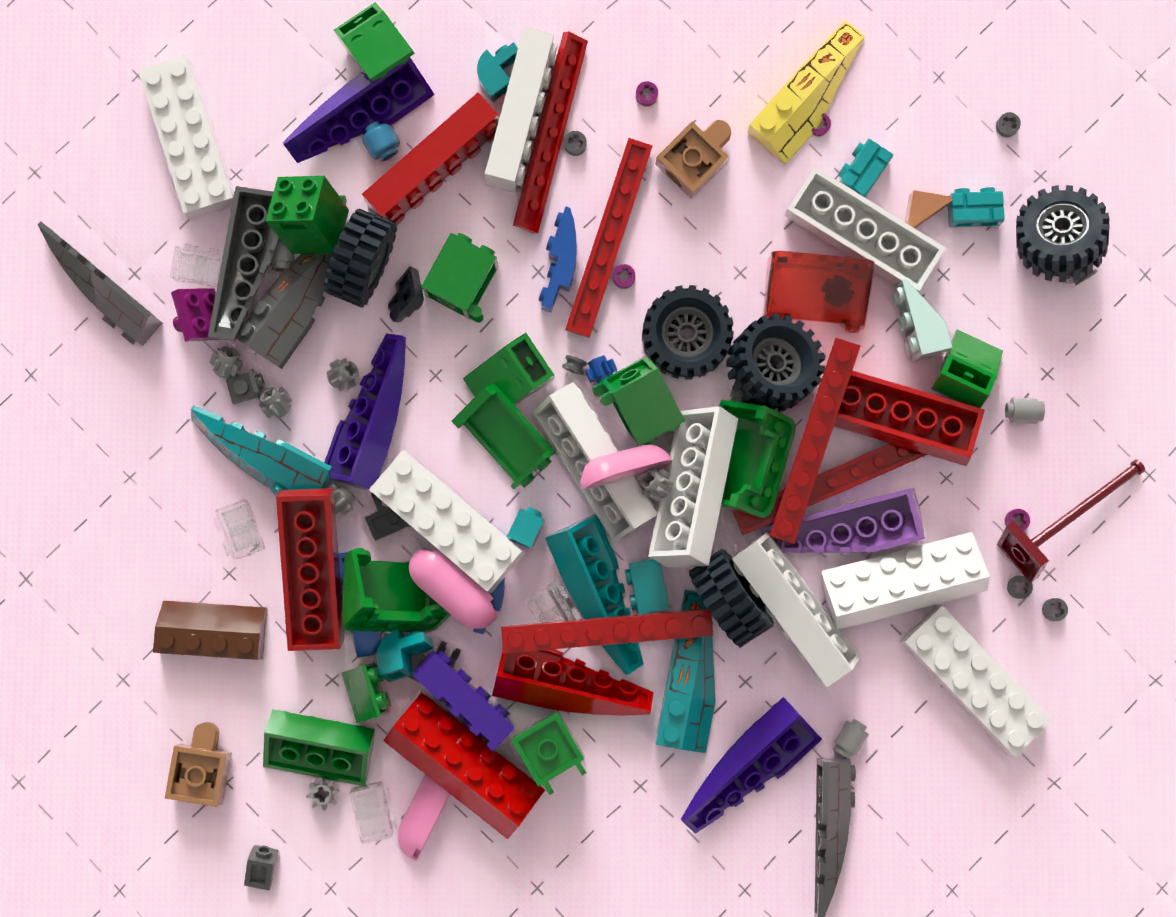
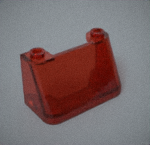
M773 251L767 260L762 316L767 315L769 318L772 314H780V320L789 315L795 320L835 323L844 327L845 332L859 333L866 326L874 261L791 251Z

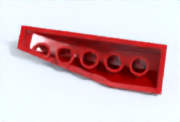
M556 649L503 654L502 650L492 696L564 712L628 716L650 715L654 692L625 679L618 681L612 678L609 672L602 669L598 672L585 666L586 662L579 659L572 661L563 657V652Z

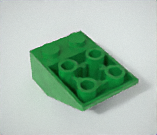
M376 2L333 29L347 54L371 82L383 78L389 70L397 65L404 64L408 61L409 57L415 54Z
M956 329L951 340L952 348L946 352L931 389L958 402L981 408L989 397L997 378L1003 350Z
M525 332L475 368L463 380L474 397L483 388L495 383L514 405H517L553 381L555 375Z
M374 663L364 664L341 673L356 723L389 713L388 707L392 706L388 692H383L380 682H383L384 679L379 676L378 667H375Z

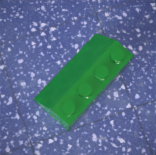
M272 709L264 731L263 767L365 786L374 746L375 729Z

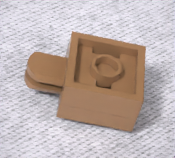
M716 120L702 131L691 121L656 157L655 165L692 199L727 164L729 156L721 148L730 140L731 128L729 124L723 120Z
M204 722L198 724L194 728L191 745L181 743L174 745L165 799L213 807L223 804L232 752L217 749L220 731L214 723Z

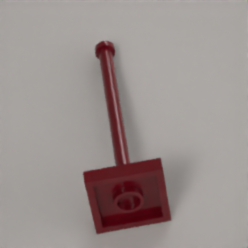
M1138 459L1133 460L1130 463V467L1032 539L1026 535L1015 521L1011 522L1005 527L996 545L1030 583L1034 582L1039 578L1049 562L1048 558L1038 547L1132 477L1144 473L1145 467L1143 463Z

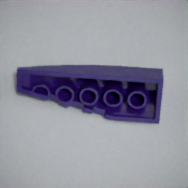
M411 57L404 64L397 65L389 70L383 78L376 79L373 82L364 72H361L320 105L282 143L294 160L300 163L328 151V148L332 146L346 144L350 142L349 139L361 134L364 136L367 133L365 128L374 122L394 124L435 94Z
M387 333L384 336L371 361L373 366L371 372L366 376L364 375L359 384L362 386L360 393L356 399L352 398L347 406L351 409L345 421L340 420L336 427L324 462L332 466L330 479L356 488L369 490L379 478L384 461L388 455L399 412L405 369L406 337Z
M782 697L761 718L755 721L724 754L694 795L681 817V821L695 834L722 817L724 815L723 810L728 807H737L744 802V796L753 790L758 793L765 788L764 783L774 776L779 779L785 775L823 739L794 707Z

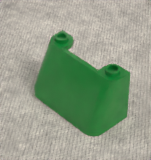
M721 400L719 406L738 418L721 507L765 518L773 509L796 431L794 420L766 406Z
M363 548L351 549L344 558L342 621L345 630L392 632L397 629L400 632L421 631L426 633L437 629L451 616L449 612L415 584L409 573V562L371 561L370 552Z

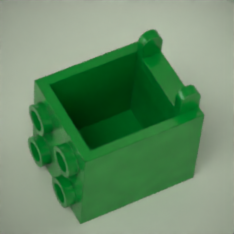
M324 175L277 177L266 222L292 254H333L334 247L339 241L338 238L341 232L344 231L349 209L346 206V196L338 195Z
M450 233L421 288L426 297L469 320L481 323L484 320V316L478 304L499 267L497 257L494 256L495 251L485 245H481L480 248L471 243V238L462 233H458V235Z
M646 356L601 380V383L592 389L595 396H601L600 402L604 406L613 403L627 432L639 446L655 442L658 436L665 432L675 431L680 427L681 423L685 422L659 368Z
M558 710L514 735L511 739L537 786L544 785L549 795H552L554 790L548 781L576 765L582 776L587 774L581 764V761L585 759V755Z

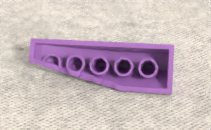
M909 488L804 516L795 544L772 538L783 553L877 552L923 540L925 536L915 489ZM773 525L760 528L761 534L764 535L766 532L770 534Z

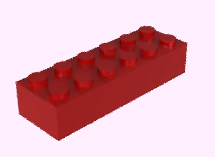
M477 92L362 193L368 207L376 216L397 225L401 223L405 218L404 214L411 208L413 210L418 208L424 202L423 197L430 191L432 193L436 192L443 185V180L448 175L453 176L458 173L464 161L468 158L473 159L481 151V146L487 141L491 143L494 140L499 122V114Z
M852 371L834 427L967 466L973 453L985 410Z
M334 488L281 490L276 496L287 650L340 649L345 639L342 621V596Z
M422 692L394 724L383 740L506 839H509L545 791L542 786L538 787L533 779L496 750L493 752L486 742Z

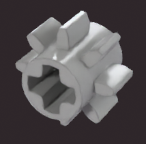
M224 346L221 349L217 348L216 353H212L209 363L213 365L212 370L217 376L230 378L231 376L235 377L236 373L241 371L244 361L239 360L241 354L235 348Z
M344 358L342 360L337 359L329 364L331 370L327 371L326 374L331 386L342 391L344 389L349 390L357 385L354 379L359 377V371L352 361H347V358Z
M270 387L260 396L262 403L259 406L268 418L273 415L276 418H281L291 409L289 402L292 399L283 387L279 388V390L275 387Z
M657 467L646 471L640 481V486L645 488L642 495L649 499L653 498L656 501L667 497L673 485V482L668 480L671 474Z
M332 484L329 488H334L336 514L340 512L342 515H345L353 509L350 503L355 498L344 484L339 488Z
M320 777L318 786L315 783L309 784L313 791L306 795V798L313 799L312 808L322 805V809L325 811L327 810L328 802L333 805L337 804L333 797L340 790H334L332 785L335 780L325 783L324 778ZM322 787L324 791H329V795L325 800L317 794Z

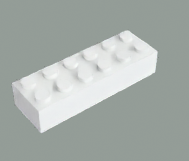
M525 26L523 28L485 170L487 186L513 193L517 192L518 186L523 187L526 176L524 162L529 163L531 157L532 141L530 140L531 138L535 139L539 126L537 114H542L545 103V92L543 91H548L551 80L550 66L555 65L558 53V44L554 43V34Z
M187 54L139 69L138 73L184 215L189 220L232 207L234 189L193 63Z
M815 166L784 215L894 285H897L902 279H907L918 292L946 247Z
M574 382L549 395L532 412L537 423L614 543L657 516L654 503L651 499L642 495L643 490L635 476L582 490L580 478L583 477L585 465L597 457L618 451L613 444L611 436L605 432L599 423L597 414L590 409L585 401L583 392L576 387Z
M720 406L680 411L685 422L681 423L680 427L675 430L670 452L672 463L668 464L666 470L671 474L668 480L673 482L672 490L667 497L660 498L648 557L666 567L709 566L738 418Z
M404 450L401 451L369 489L489 593L496 589L525 554V552Z
M766 532L732 558L734 568L739 575L746 577L750 583L749 587L752 593L763 600L769 616L773 619L776 618L780 623L783 635L788 640H792L797 646L796 650L800 658L805 662L808 661L811 665L814 677L828 687L852 671L861 657L842 631L836 630L831 616L774 539Z
M970 532L821 571V586L836 630L988 591L990 576L974 535Z
M936 606L900 641L1008 755L1016 757L1053 721L943 606Z

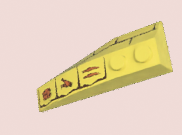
M845 20L749 124L747 133L786 165L812 136L813 132L811 130L813 128L818 129L823 119L822 114L828 110L865 36Z

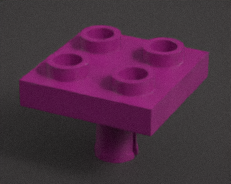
M214 288L176 289L171 292L178 316L173 319V327L176 331L183 333L185 342L222 340L208 337L216 296Z

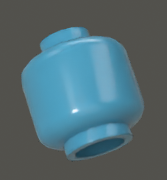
M374 122L365 128L367 133L363 136L362 142L372 159H380L383 162L399 152L397 148L400 145V141L389 124Z

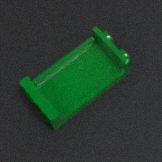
M495 383L483 388L451 421L457 428L465 426L514 481L511 485L513 490L520 485L523 488L528 486L535 479L533 474L537 470L542 472L552 463L550 457L556 452Z

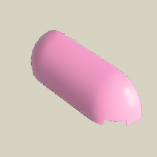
M642 445L600 456L585 465L583 477L580 478L581 488L585 490L643 474L648 470H653V467L658 469L665 468L668 464L672 463V459L665 450L655 445Z
M420 548L411 557L409 573L412 580L460 623L470 628L481 629L488 627L496 620L498 612L494 611L491 604L493 597L442 552L436 549L431 552Z
M427 775L423 777L399 825L397 834L401 850L406 856L417 861L450 795Z

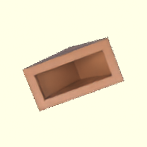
M913 190L908 199L905 223L913 228L918 227L948 206L952 199L946 195Z

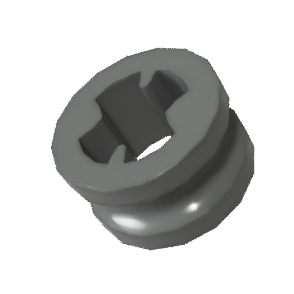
M1012 112L1002 114L996 122L998 134L1006 138L1015 135L1021 126L1019 116ZM1011 120L1014 123L1011 127L1014 129L1008 128L1006 130L1003 127L1005 122L1002 121L1008 122Z
M579 131L569 132L564 139L566 152L572 156H579L585 152L587 147L585 135ZM573 138H579V143L582 146L578 145V149H572V144L568 142L570 140L573 141Z
M566 355L565 359H567V362L562 365V368L572 373L583 375L584 371L582 369L588 363L577 357Z
M1014 576L1007 584L1009 595L1016 599L1029 597L1033 590V584L1025 576ZM1016 581L1018 583H1025L1026 587H1023V589L1026 590L1024 593L1014 591V587H1017L1014 585Z
M1051 598L1044 602L1042 613L1049 621H1061L1068 614V606L1060 598ZM1056 602L1061 613L1055 614V617H1053L1049 606L1055 605Z

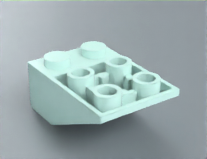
M902 279L893 289L894 292L891 293L894 307L899 308L901 317H898V324L901 332L905 331L907 341L904 343L907 356H911L912 361L915 362L943 355L952 348L946 322L907 279Z

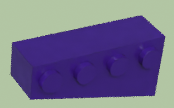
M432 650L412 672L413 677L436 699L446 703L445 706L459 719L462 718L476 736L481 735L485 738L487 746L494 752L515 729L508 717L511 713L500 703L495 706L489 700L491 695L482 686L475 688L470 683L472 678L463 669L459 671L454 669L450 665L453 660L443 651L438 654L435 650Z

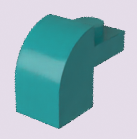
M514 42L509 46L507 44L501 46L495 52L494 57L486 49L478 60L477 75L479 84L492 103L507 92L510 78L504 72V69L515 62L518 47Z
M397 629L387 634L377 650L379 676L388 682L413 676L410 656L434 649L432 638L421 631L410 632L407 634V637Z

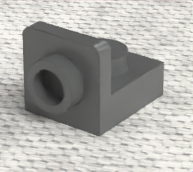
M253 368L249 369L247 373L225 379L232 404L258 398L263 393L262 389L265 388L262 374H257V371Z
M254 845L247 859L244 886L270 891L275 862L279 853L278 849L265 845Z

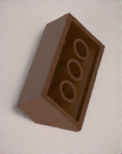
M163 601L155 625L153 653L261 660L264 653L267 607Z

